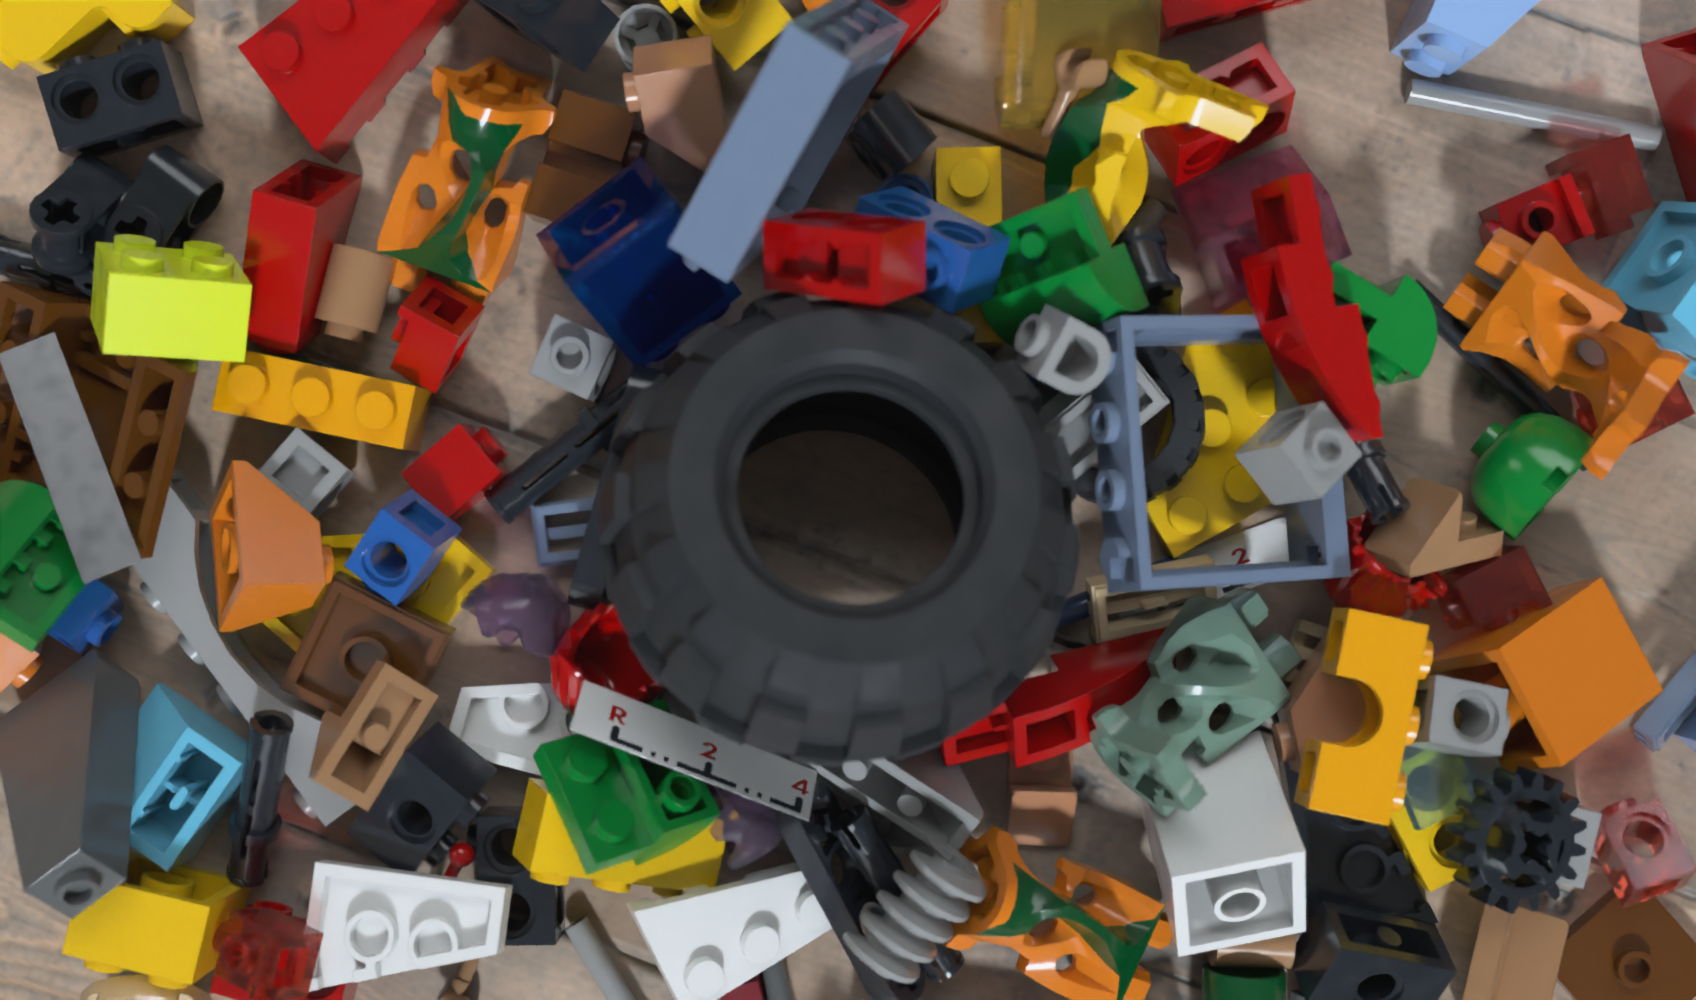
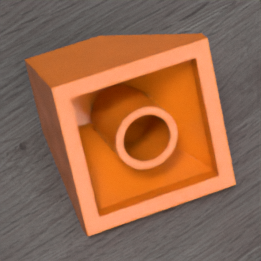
M232 460L209 512L219 632H233L312 607L325 584L331 583L334 570L332 548L330 545H322L320 521L246 460Z

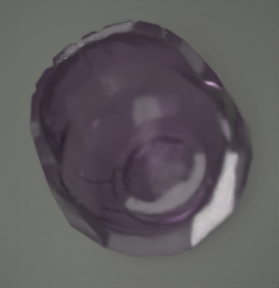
M503 572L492 575L480 581L478 585H475L468 592L467 597H464L460 603L461 608L477 617L483 636L487 638L496 636L498 643L503 646L512 645L519 637L523 649L547 660H550V655H554L558 643L571 627V607L567 604L568 598L566 593L556 581L541 573L531 574L530 572L509 574Z
M706 783L712 797L718 796L723 804L720 815L716 818L709 831L715 841H726L725 845L730 855L727 864L733 872L756 862L775 849L783 837L776 823L774 808Z

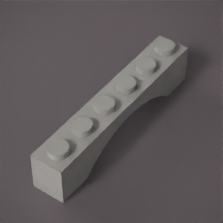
M173 469L152 558L141 559L142 561L132 564L144 581L140 584L141 591L147 601L162 614L168 613L182 633L178 635V640L186 654L197 664H205L219 682V685L216 687L217 694L229 711L236 716L243 715L248 723L251 717L254 718L256 712L262 710L282 711L293 719L294 728L290 736L284 772L295 785L292 789V794L302 811L312 819L319 818L326 827L357 805L308 778L321 719L325 711L280 689L282 682L274 677L250 650L239 630L219 632L209 517L210 510L180 469Z

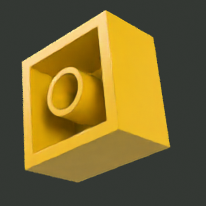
M129 852L127 879L73 919L70 918L61 954L84 959L83 966L96 972L120 973L126 969L147 974V981L158 987L169 989L186 988L216 968L229 918L246 907L250 888L234 885L227 879L225 874L184 864L167 872L144 855Z

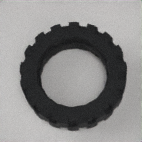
M1134 346L1137 361L1149 376L1163 388L1171 403L1173 421L1165 447L1151 462L1144 465L1146 503L1157 499L1156 496L1166 490H1172L1182 481V477L1188 469H1191L1195 464L1205 436V411L1197 380L1186 367L1181 357L1172 349L1168 350L1163 346ZM1041 380L1037 385L1042 395V406L1061 392V390ZM1090 467L1075 480L1077 495L1092 503L1097 502L1095 498V481L1099 469Z

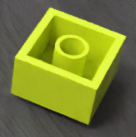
M131 234L115 235L114 243L96 241L90 319L102 353L245 363L252 284L231 253H224L225 248L220 244L206 241H185L183 249L156 247V240L145 236Z

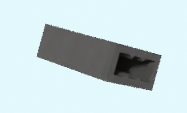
M95 648L0 718V772L23 892L71 919L125 881L128 872L140 685L137 678Z

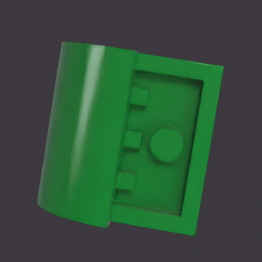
M1087 186L988 226L1010 237L1011 241L993 297L979 304V307L994 332L1004 342L1014 348L1015 337L1021 324L1033 314L1040 316L1045 304L1090 327L1118 316H1125L1140 311L1149 306L1125 244L1122 243L1111 247Z
M1338 262L1330 263L1329 265L1333 272L1332 289L1336 307L1359 304L1362 325L1368 336L1367 352L1374 388L1378 383L1386 386L1420 378L1433 356L1437 342L1436 315L1425 291L1407 274L1379 286H1374Z
M7 480L0 483V633L33 653L89 583L83 584L49 490L27 481Z
M665 699L647 703V705L672 714ZM579 733L540 744L533 755L587 875L632 859L637 866L659 857L695 837L720 815L704 781Z

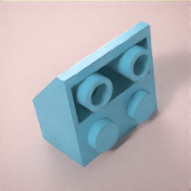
M163 682L155 685L138 713L129 846L168 872L195 857L239 793L248 741Z

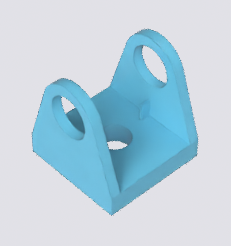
M1663 200L1601 286L1616 291L1624 303L1642 313L1649 333L1661 347L1678 352L1687 357L1685 355L1687 354L1695 359L1696 202ZM1690 359L1691 362L1683 374L1696 380V362Z

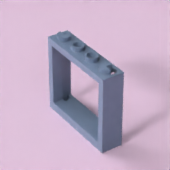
M832 0L786 24L668 243L669 247L684 255L683 261L688 268L694 272L703 268L728 283L763 252V222L765 219L805 209L904 36L909 24L871 0Z
M1255 315L1118 316L1091 327L1099 331L1106 338L1111 350V363L1107 375L1093 389L1094 406L1090 413V431L1093 439L1097 442L1099 469L1095 481V498L1102 510L1104 542L1100 549V564L1104 575L1107 577L1108 593L1351 577L1343 475L1321 498L1285 504L1289 561L1152 570L1134 346L1256 345L1266 343ZM1273 361L1277 412L1299 407L1300 405L1291 394ZM1318 546H1320V551H1321V563H1322V565H1320V566H1319Z

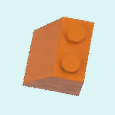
M1602 577L1558 586L1433 654L1431 668L1427 675H1440L1509 689L1507 710L1510 715V729L1506 740L1503 742L1502 756L1466 758L1475 776L1493 774L1494 769L1498 767L1514 772L1518 766H1524L1532 770L1564 766L1663 691L1646 655L1642 652L1615 598L1610 593ZM1455 706L1453 719L1455 726L1460 730L1462 717L1459 709Z

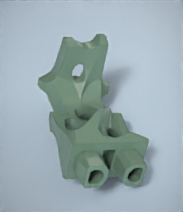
M1238 586L1219 599L1196 595L1187 600L1157 640L1146 663L1151 676L1138 694L1122 706L1111 704L1101 708L1092 716L1096 727L1090 731V740L1097 754L1124 785L1144 799L1164 818H1167L1176 808L1188 812L1192 811L1207 794L1181 756L1193 740L1197 745L1198 756L1202 762L1209 764L1276 713L1292 697L1283 681L1301 662V658L1292 644L1282 635L1269 633L1257 644L1250 631L1269 616V609L1259 593L1254 589ZM1187 647H1191L1192 651L1184 668L1178 671L1174 669L1172 660L1175 654ZM1221 703L1229 704L1230 714L1227 721L1217 731L1211 730L1209 728V717L1213 710Z

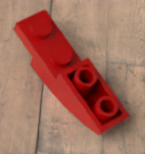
M1311 172L1287 175L1250 191L1262 252L1242 258L1240 261L1259 329L1278 371L1300 406L1323 401L1353 442L1383 437L1380 421L1381 405L1374 389L1367 352V332L1362 325L1358 303L1337 307L1335 305L1332 289L1333 272L1327 262L1320 225L1321 208L1314 193Z
M1167 627L1050 655L1051 673L1025 679L985 719L977 721L967 729L944 740L938 746L945 766L1008 751L1015 767L1018 768L1055 757L1091 742L1090 731L1096 727L1092 716L1105 706L1111 704L1122 706L1134 698L1150 678L1151 674L1146 661L1157 640ZM1176 654L1172 660L1174 669H1176Z

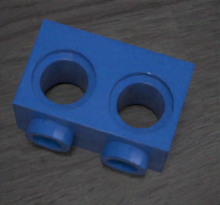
M904 186L859 197L855 213L926 221V286L924 291L914 295L951 314L993 297L1011 241L1010 237Z

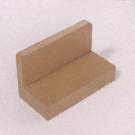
M1485 904L1462 1000H1553L1570 927L1569 921L1538 910L1532 912L1518 905L1515 913L1511 914L1495 906L1491 907Z

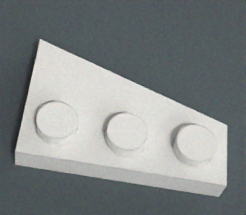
M551 683L462 687L449 728L453 734L486 761L541 776V773L533 755L540 744L577 734L570 730L573 720L571 712L565 710L562 703L558 701ZM661 691L651 702L659 700Z
M325 859L316 861L296 994L334 985L376 979L381 976L415 969L421 970L497 955L503 952L513 885Z
M797 862L748 873L743 880L712 888L702 884L682 889L683 895L652 902L649 898L626 903L674 1000H717L832 929Z

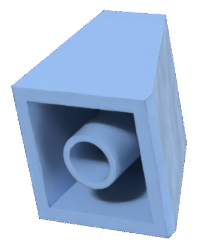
M1412 0L1390 53L1406 59L1404 62L1405 66L1415 73L1432 78H1438L1441 74L1448 77L1492 45L1540 0Z

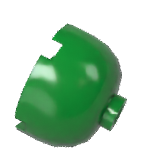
M1540 412L1522 415L1506 428L1494 421L1470 449L1473 454L1479 457L1469 477L1470 495L1477 510L1493 527L1503 530L1507 537L1515 541L1541 514L1544 507L1557 492L1559 493L1583 465L1581 459L1593 438L1576 425L1559 416Z

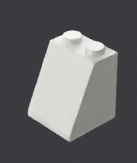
M1260 730L1248 733L1209 764L1202 762L1198 756L1197 745L1195 743L1190 744L1181 756L1187 767L1207 792L1203 800L1190 812L1176 808L1167 818H1164L1150 804L1138 796L1177 956L1181 957L1306 932L1305 848Z

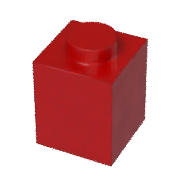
M459 423L400 474L415 492L452 521L456 522L485 497V491L492 489L511 471L502 462L509 453L489 429L483 426L476 431L471 425Z

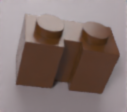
M563 89L557 107L556 119L551 125L547 137L550 142L543 163L539 162L523 212L535 222L605 244L609 231L619 232L622 227L629 205V195L623 194L622 191L629 170L636 172L640 170L647 152L649 137L642 133L644 125L637 112L630 113L627 109Z

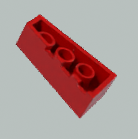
M299 0L240 44L238 48L314 150L337 164L349 150L350 146L348 143L366 121L371 123L386 104L384 101L386 96L407 71L411 73L426 55L423 52L443 26L448 27L469 0Z

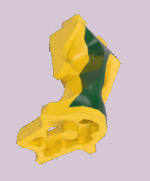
M1117 50L1108 70L1105 83L1073 104L1052 139L1045 161V203L1087 186L1106 235L1112 245L1140 207L1146 192L1149 161L1143 135L1145 128L1188 122L1240 142L1254 126L1263 120L1269 105L1199 76L1190 70L1188 64L1181 61L1165 60L1133 50Z

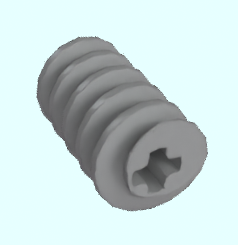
M926 834L936 851L932 857L914 849L909 854L910 859L919 871L917 876L914 877L901 870H896L893 873V879L901 889L902 894L897 897L885 890H879L876 894V899L886 912L883 917L869 910H863L859 914V918L869 931V934L865 937L853 930H846L843 934V939L848 947L862 962L884 978L893 979L897 982L907 984L915 982L921 972L918 962L924 964L932 962L937 954L935 942L945 943L953 937L954 928L951 921L957 923L966 921L971 912L968 901L977 903L983 901L987 896L985 882L973 864L953 846L932 834Z

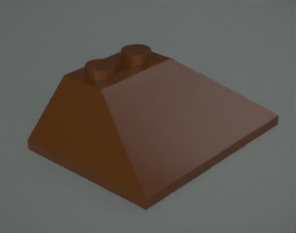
M1 281L0 353L55 332L141 559L152 558L195 383L197 359L102 353L90 319L91 300L12 281ZM0 362V482L22 480L47 488Z

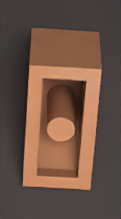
M711 35L633 47V72L623 73V85L629 112L641 111L647 137L706 173L729 132Z
M1328 631L1325 632L1288 688L1292 697L1277 711L1279 722L1273 723L1271 727L1273 744L1280 762L1289 761L1290 770L1297 773L1300 772L1307 737L1325 741H1341L1355 734L1365 718L1366 705L1360 689L1352 681L1344 677L1320 672Z

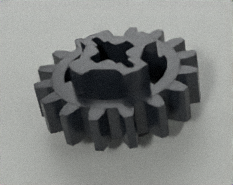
M1518 766L1515 773L1501 767L1495 768L1493 785L1476 778L1472 782L1473 791L1476 795L1474 800L1469 802L1458 798L1455 802L1456 807L1464 814L1462 821L1449 823L1446 826V831L1458 837V844L1445 851L1446 858L1461 865L1454 873L1453 878L1456 882L1470 888L1468 895L1511 914L1515 913L1518 905L1532 912L1537 911L1540 902L1539 894L1557 900L1560 897L1559 887L1556 883L1558 879L1562 876L1566 879L1574 880L1577 876L1575 870L1568 865L1571 856H1582L1586 853L1585 847L1574 842V835L1586 829L1587 822L1570 815L1580 803L1578 798L1562 792L1564 788L1562 781L1524 766ZM1533 799L1529 804L1521 800ZM1502 876L1508 877L1507 879H1500Z

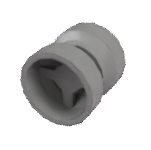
M648 3L633 5L624 11L619 17L620 20L615 26L613 34L616 49L629 72H633V47L681 39L676 23L670 14L658 5Z

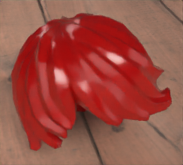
M1367 510L1359 517L1349 519L1346 523L1351 577L1323 579L1325 590L1329 598L1334 601L1335 608H1351L1406 620L1410 616L1415 615L1421 607L1426 610L1430 609V599L1435 600L1438 597L1440 600L1445 595V592L1448 590L1447 583L1438 571L1408 578L1386 569L1384 564L1376 561V557L1373 554L1367 553L1364 543L1377 526L1372 525L1368 518Z
M601 602L592 611L585 610L579 619L566 631L558 643L554 655L549 656L553 692L557 696L558 701L562 703L564 709L571 712L572 716L575 713L583 680L644 704L650 703L665 687L659 686L629 646L630 639L617 615L613 603L606 605Z

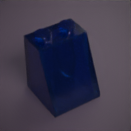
M642 157L635 160L537 233L536 236L571 292L633 365L637 363L646 366L650 362L661 361L672 354L678 347L680 340L700 325L709 324L711 321L714 322L722 317L729 309L731 302L741 296L742 293L732 279L726 283L703 268L696 272L692 271L684 263V255L668 246L685 212Z

